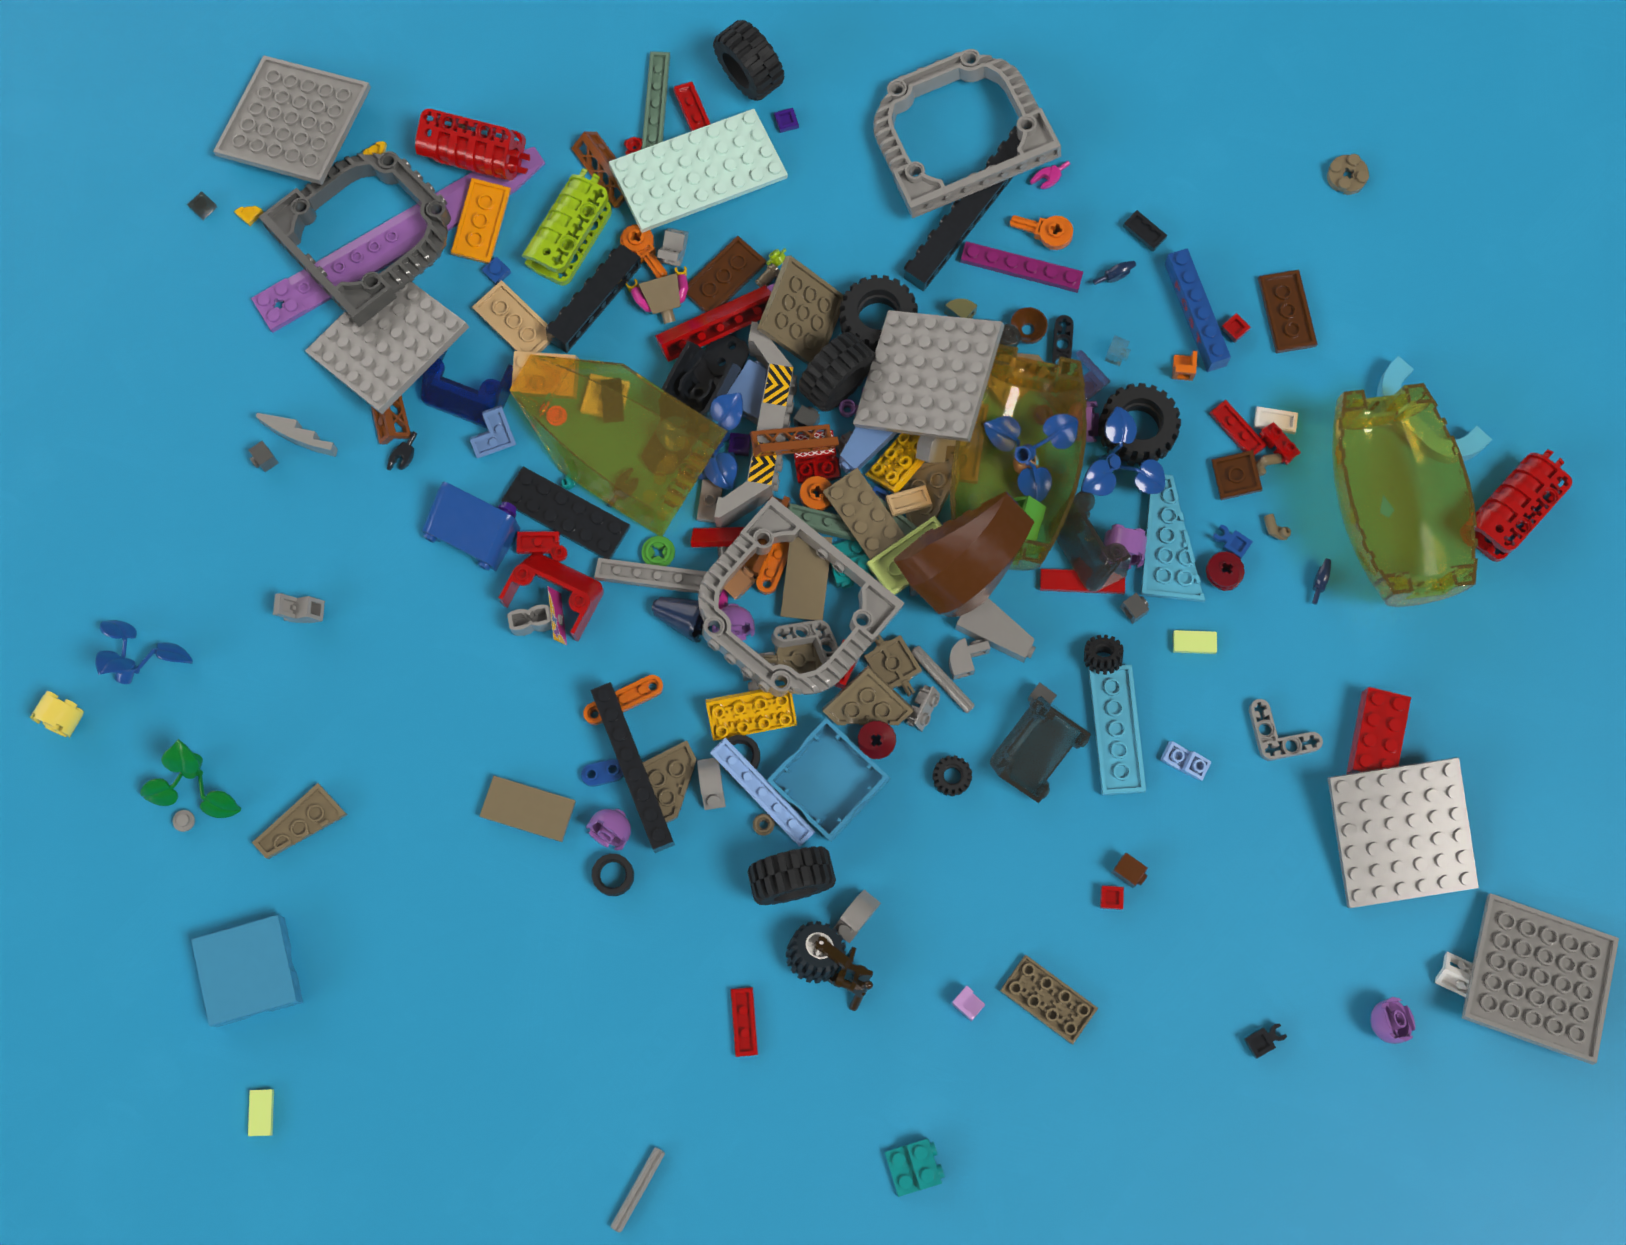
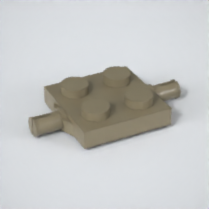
M879 635L878 639L874 641L877 645L875 649L864 655L865 661L892 689L902 686L908 697L911 694L913 695L915 691L910 684V680L922 673L921 667L901 635L888 641H884L881 635Z
M813 643L784 648L775 646V655L763 654V658L769 663L787 665L799 674L816 670L822 665Z

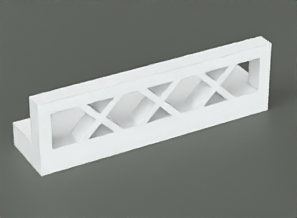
M1447 952L1444 955L1443 968L1437 974L1435 983L1466 997L1473 963ZM1450 962L1456 964L1460 969L1451 966Z

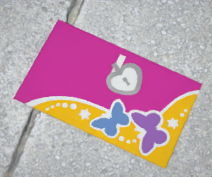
M547 586L553 639L567 645L561 593Z

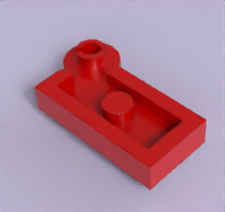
M517 532V554H551L553 560L557 562H562L567 558V549L560 545L559 532Z

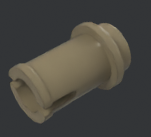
M774 264L768 265L766 267L767 270L755 280L756 284L759 287L768 286L778 277L780 270Z

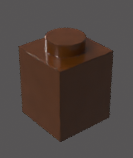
M1125 853L1111 873L1134 888L1137 884L1141 886L1148 876L1145 874L1148 867L1128 853Z

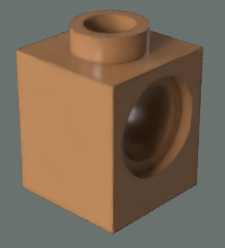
M742 567L726 584L724 589L735 600L740 599L756 582L753 578L754 573L748 567Z

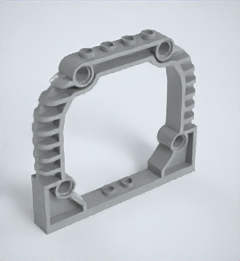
M975 49L957 52L948 58L938 60L924 68L921 67L912 73L902 75L891 81L887 86L888 94L882 99L874 117L873 128L876 141L892 172L896 186L912 219L1061 157V144L1042 108H1039L1022 74L1007 61L992 58L991 55H980ZM987 78L999 84L1006 92L1019 117L1017 120V136L1021 142L1017 147V156L997 165H991L985 170L972 173L966 178L945 186L941 179L925 174V168L922 163L917 161L911 162L894 128L896 116L908 110L913 105L914 98L959 79L965 82H975Z
M773 496L707 571L702 579L698 593L699 610L704 621L702 635L708 641V646L714 651L719 650L728 663L731 665L736 664L741 668L740 671L745 677L753 678L758 682L757 685L761 690L766 693L769 691L776 697L785 696L788 692L797 695L817 694L833 687L844 677L866 649L871 646L904 605L902 600ZM797 536L815 549L820 558L831 562L836 571L839 573L843 572L861 587L858 594L860 609L853 614L850 620L851 634L827 662L816 670L799 674L787 665L778 664L772 666L731 632L730 618L718 607L719 596L726 584L755 553L765 555L770 552L773 544L793 542ZM765 539L767 544L761 545L757 540ZM859 618L865 620L866 625L861 626L857 623L856 620ZM714 625L719 631L712 633L708 630V627ZM782 680L786 686L779 688L775 685V681Z

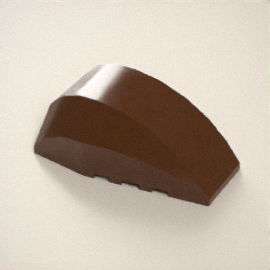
M1007 491L982 503L980 507L972 511L968 510L962 513V516L952 521L950 519L944 522L942 526L936 529L928 530L894 558V562L912 588L938 614L947 617H958L984 603L1018 555L1034 524V520Z

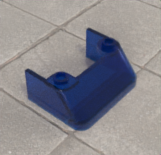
M446 350L423 373L420 390L421 400L429 407L487 428L482 412L500 405L504 408L511 393L513 365H508L501 382L494 379L485 380L478 391L442 377L445 371L443 359L447 352Z

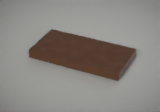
M737 236L688 283L686 296L706 313L727 303L766 265L767 261L742 238Z
M1294 270L1259 276L1258 281L1276 354L1316 347L1318 344L1300 271Z

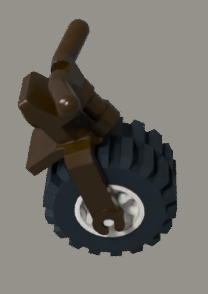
M812 921L807 922L806 926L804 924L801 925L786 948L788 949L786 951L787 964L792 966V973L799 974L797 977L799 979L805 978L808 983H811L812 980L815 983H820L823 980V982L828 981L836 987H842L853 992L855 995L849 1007L852 1011H856L866 992L873 987V983L870 981L873 971L868 970L865 966L852 964L856 948L852 946L848 954L845 955L846 951L844 949L846 945L841 942L843 940L842 935L836 934L837 929L829 928L830 925L827 923L821 925L820 921H816L815 924ZM841 966L842 969H841V971L837 974L836 971H837L838 968Z

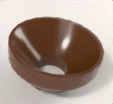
M1022 308L1016 311L1011 318V333L1021 343H1037L1047 332V319L1036 308ZM1030 325L1034 332L1026 335L1022 332V327Z

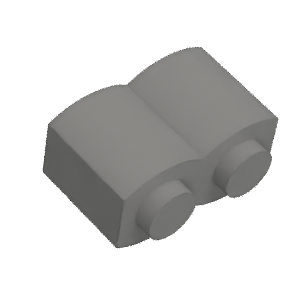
M536 605L529 610L517 609L507 614L509 628L513 635L525 636L534 630L543 632L552 629L551 613L548 605Z

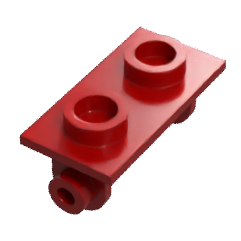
M1274 422L1263 428L1262 432L1259 433L1261 439L1270 449L1274 446L1277 447L1273 453H1279L1282 456L1281 463L1288 465L1293 458L1301 454L1296 445L1289 440L1281 428Z

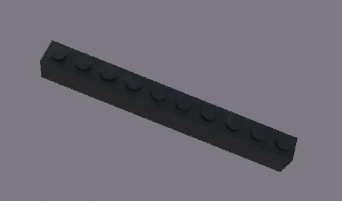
M1017 126L1012 128L1008 140L1001 142L997 149V154L990 156L986 163V168L1017 156V147L1021 142L1017 136ZM1013 177L963 197L960 201L956 200L951 207L952 211L949 215L945 214L942 217L937 230L933 229L926 244H921L916 251L915 258L913 260L910 259L904 266V279L924 292Z

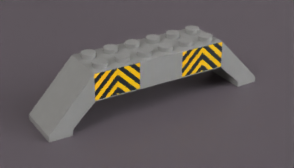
M752 321L748 339L750 356L755 357L767 369L756 431L790 428V414L793 413L794 408L793 398L796 395L798 386L797 375H794V367L773 341L757 330L759 324ZM778 434L775 439L777 442L787 441L783 434ZM757 436L758 445L770 442L764 436ZM752 451L747 481L724 498L718 497L714 516L716 528L729 526L769 501L770 497L774 496V491L778 492L780 484L778 472H782L783 455L754 457Z

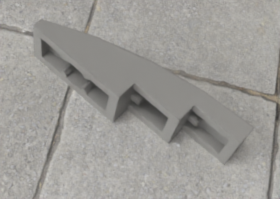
M262 413L256 414L257 419L264 426L282 438L314 452L336 457L338 449L333 442L320 440L315 431L302 429L297 420Z

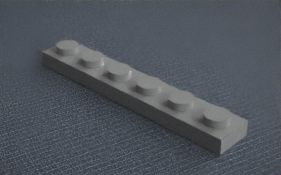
M598 558L594 578L598 581L699 593L700 584L707 572Z

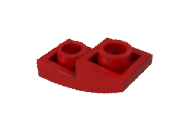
M838 457L819 461L811 459L795 463L798 483L801 484L806 479L814 476L823 477L828 481L841 479Z

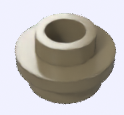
M760 814L753 821L754 831L761 836L769 835L775 826L773 818L768 814ZM763 821L768 823L765 829L760 828V823Z

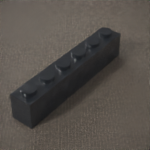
M622 244L617 249H613L606 262L598 266L592 278L589 277L585 281L581 291L573 295L568 306H564L560 310L556 320L551 321L547 325V340L565 353H568L626 283L640 269V256Z

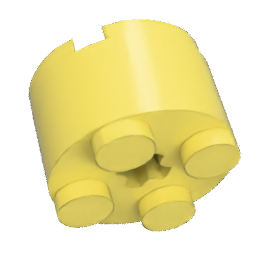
M46 691L30 718L38 724L42 721L46 729L70 738L83 717L84 711L78 708V705L68 699H65L63 702L58 699L59 696Z

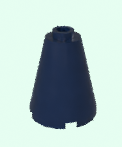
M661 596L653 602L652 611L655 617L689 640L696 643L701 641L698 638L702 635L704 621L700 614L698 600Z

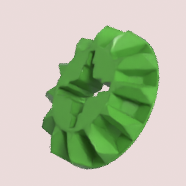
M651 537L642 547V558L646 564L670 565L675 558L674 545L666 537ZM652 547H654L657 550H661L664 548V550L662 551L664 558L660 556L653 557L655 555V552Z

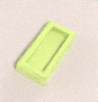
M1174 630L1173 653L1216 654L1217 632Z
M274 1089L250 1090L248 1136L273 1135Z

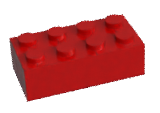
M1368 687L1362 692L1346 774L1399 766L1411 697Z

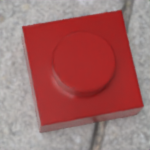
M1236 313L1220 329L1235 343L1251 327Z
M1101 886L1100 909L1123 910L1124 887Z

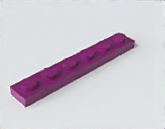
M967 241L960 263L1078 293L1083 271Z

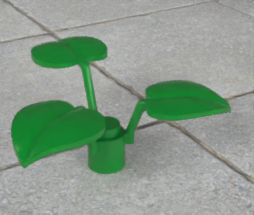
M179 739L163 753L161 758L162 764L168 770L180 772L175 781L169 785L164 779H152L146 782L140 791V795L145 800L159 806H170L178 799V793L173 788L176 787L182 776L187 779H193L198 776L200 797L203 799L200 803V809L205 814L214 818H227L241 811V807L237 805L235 800L223 791H211L205 795L202 778L203 771L200 770L203 758L193 753Z

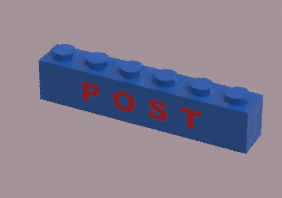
M1188 248L1168 254L1165 267L1206 371L1210 372L1226 367L1231 356Z

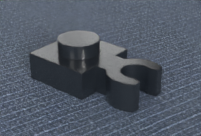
M1280 1023L1272 1025L1268 1033L1265 1028H1261L1244 1038L1255 1059L1275 1049L1276 1046L1273 1041L1286 1039V1034L1279 1037L1275 1033V1030L1281 1026Z

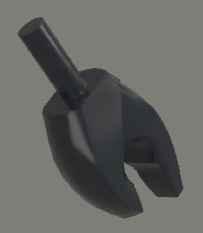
M413 431L407 443L402 442L391 452L387 470H391L400 457L403 460L399 470L408 467L414 456V448L411 445L417 436L416 432Z

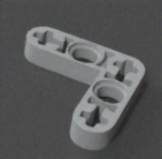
M822 620L778 626L771 635L772 643L782 648L813 643L822 665L839 648L830 626ZM796 630L803 631L806 637L798 636ZM822 645L830 646L832 651H825Z
M1257 699L1250 705L1249 714L1259 753L1264 760L1274 761L1316 752L1322 747L1323 739L1316 732L1278 738L1269 703L1266 700ZM1257 704L1260 707H1264L1265 710L1262 712V718L1267 717L1268 720L1257 722L1261 718L1259 711L1254 710ZM1260 725H1268L1270 727V734L1267 736L1262 735L1259 731ZM1310 737L1312 740L1317 741L1314 748L1311 744L1302 747V743L1310 740ZM1287 741L1296 743L1297 749L1295 752H1289L1286 749L1285 744ZM1268 745H1270L1271 749L1278 748L1279 746L1281 749L1275 751L1272 756L1270 753L1265 752Z

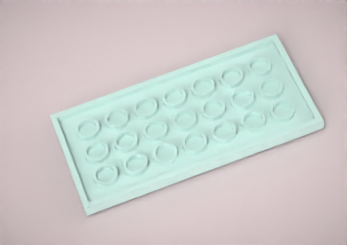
M755 109L609 161L612 174L641 233L782 181L788 177Z

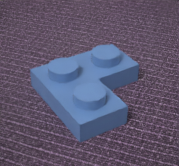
M502 405L483 411L482 415L489 431L470 437V442L477 459L516 445Z

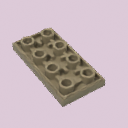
M798 536L793 542H789L781 617L823 621L830 562L827 559L820 558L816 550ZM824 537L832 544V537Z
M493 776L479 817L563 842L576 801Z
M1027 955L1023 957L1000 990V992L1072 1045L1098 1009V1007Z

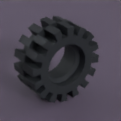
M1097 635V639L1093 636L1085 645L1084 662L1086 667H1089L1090 671L1096 669L1097 674L1100 671H1103V675H1107V671L1110 674L1114 673V669L1117 671L1119 666L1122 665L1123 645H1120L1119 640L1115 641L1113 636L1110 639L1108 635H1104V638H1101V635ZM1105 652L1111 656L1102 657L1097 655V653Z
M949 755L944 759H940L935 765L932 776L934 786L938 788L939 792H943V795H961L969 787L972 780V770L969 768L968 762L966 763L962 757L960 759L957 758L958 756L950 757ZM949 768H955L960 772L961 778L959 782L950 784L944 779V772Z

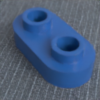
M616 759L589 764L583 768L581 773L583 782L590 787L617 782L624 776ZM612 766H615L617 768V771L615 773L609 772V769ZM591 771L596 772L595 777H594V778H589V777H588L589 772H591Z

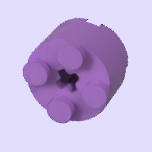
M1120 524L1112 525V529L1105 533L1102 560L1106 559L1108 560V565L1121 569H1131V565L1136 564L1137 568L1141 567L1144 564L1147 544L1145 530L1139 528L1129 529Z

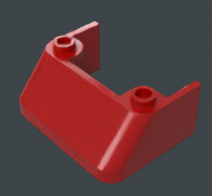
M531 554L514 568L498 597L504 607L508 608L519 586L530 584L535 576L571 592L569 606L574 612L579 613V616L570 633L574 640L578 642L603 596L604 590L601 583L543 554Z

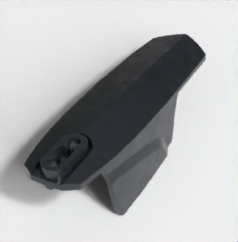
M728 334L711 342L704 350L697 344L688 341L661 389V397L659 399L661 419L659 423L668 417L677 416L687 421L688 430L686 433L705 432L713 420L710 414L711 403L718 396L727 394L747 361L750 351L746 342ZM726 362L724 366H719L720 363ZM654 431L641 457L653 474H674L701 437H686L687 443L683 449L670 451L661 444Z

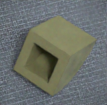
M954 299L945 305L944 313L951 317L972 319L976 314L977 305L968 299Z

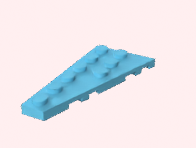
M1165 475L1164 490L1158 494H1149L1146 526L1147 544L1143 564L1141 595L1205 602L1190 539L1184 524V516L1180 509L1173 475Z

